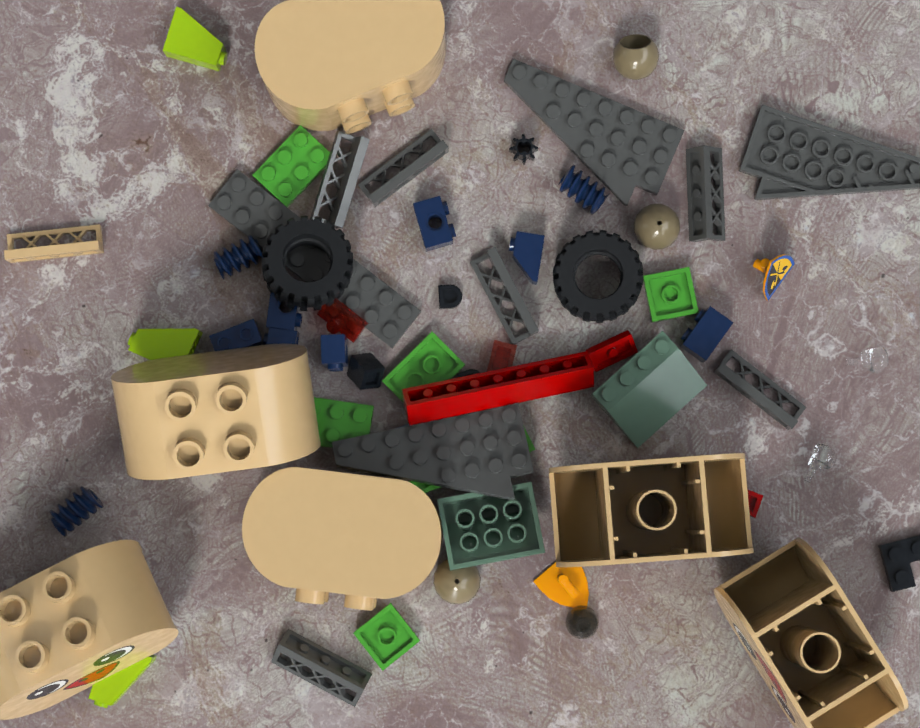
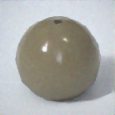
M633 34L625 36L619 40L614 48L613 61L615 68L625 78L632 80L646 78L653 73L658 65L659 52L657 45L646 35Z
M650 204L642 208L634 221V233L638 241L645 247L653 250L671 246L678 238L680 232V221L676 213L670 207L663 204Z
M446 559L438 565L434 573L433 584L436 593L442 600L450 604L460 605L469 602L476 596L480 588L481 577L476 566L450 571L449 562Z

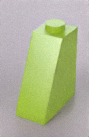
M176 7L163 47L166 57L220 72L221 65L224 66L228 57V52H226L223 43L182 8Z
M195 328L138 329L136 333L133 332L128 340V345L130 346L128 350L148 360L191 355L194 353L203 332Z
M148 656L93 684L88 699L94 700L95 705L103 708L116 704L151 666L156 656Z

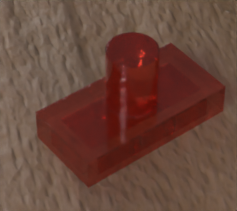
M337 298L328 307L326 304L322 305L321 310L317 313L318 316L327 322L326 328L331 334L338 332L345 334L353 343L359 338L368 324Z
M494 340L487 371L512 367L517 345Z

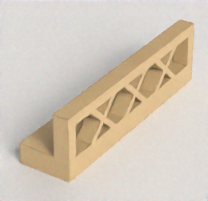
M101 225L7 234L8 250H4V257L6 261L16 263L104 253ZM96 231L95 241L83 242L81 240L86 232ZM64 234H71L76 238L72 243H58ZM43 236H47L52 240L49 246L37 247L35 245L38 239ZM15 239H24L29 243L26 248L14 249Z

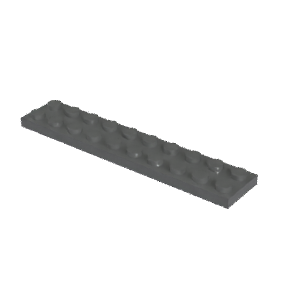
M238 169L208 205L247 237L251 235L254 239H257L262 248L267 244V238L270 233L275 234V228L278 225H287V220L294 218L295 222L301 220L299 216ZM304 245L288 253L285 259V266L304 281L315 282L327 275L330 268V260L321 249L315 246ZM354 259L348 288L344 289V294L340 299H334L335 305L392 349L421 313V310Z

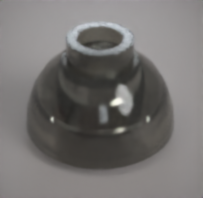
M587 606L573 608L566 617L568 632L578 639L592 637L599 626L596 612Z

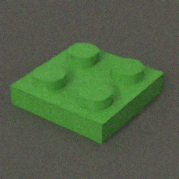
M689 267L644 276L643 283L652 323L699 313Z
M392 603L353 633L382 671L420 641Z

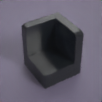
M372 353L354 354L350 358L347 376L360 390L379 388L385 367Z

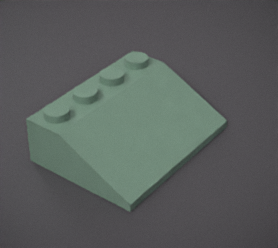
M661 331L590 396L638 448L700 393L707 384L680 349Z
M532 482L512 485L515 496L514 500L477 493L437 499L450 571L545 553Z

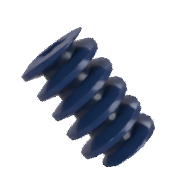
M573 164L559 182V184L561 183L560 192L562 193L569 189L567 197L571 198L576 194L575 203L577 204L584 200L582 208L586 209L591 206L590 214L593 215L602 206L609 194L604 195L605 187L599 190L596 189L597 181L590 185V176L582 179V170L575 174V165Z
M248 235V243L242 239L239 240L240 247L231 243L230 252L225 247H222L223 255L214 251V261L223 280L225 279L224 272L231 277L233 276V268L241 272V264L248 269L250 268V260L256 265L259 263L258 256L262 258V249L257 239Z
M81 486L82 495L73 492L74 501L65 498L66 507L61 504L57 505L59 513L50 510L53 525L64 537L67 536L66 530L74 531V524L77 526L82 524L81 518L88 520L90 518L89 512L92 514L97 513L96 506L104 507L101 500L92 490Z

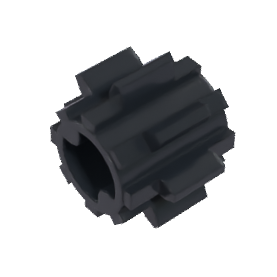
M522 134V138L519 140L513 138L514 146L509 148V152L515 154L513 161L522 160L523 165H525L527 159L534 161L535 156L533 153L538 151V147L533 145L534 137L526 139L525 135ZM519 146L522 148L527 146L530 151L528 153L525 151L520 153L517 148Z

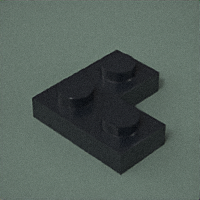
M920 535L878 545L890 591L895 592L915 587L916 584L910 563L920 560Z

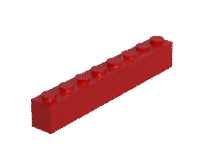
M588 351L405 388L402 389L404 409L410 426L594 387V366Z

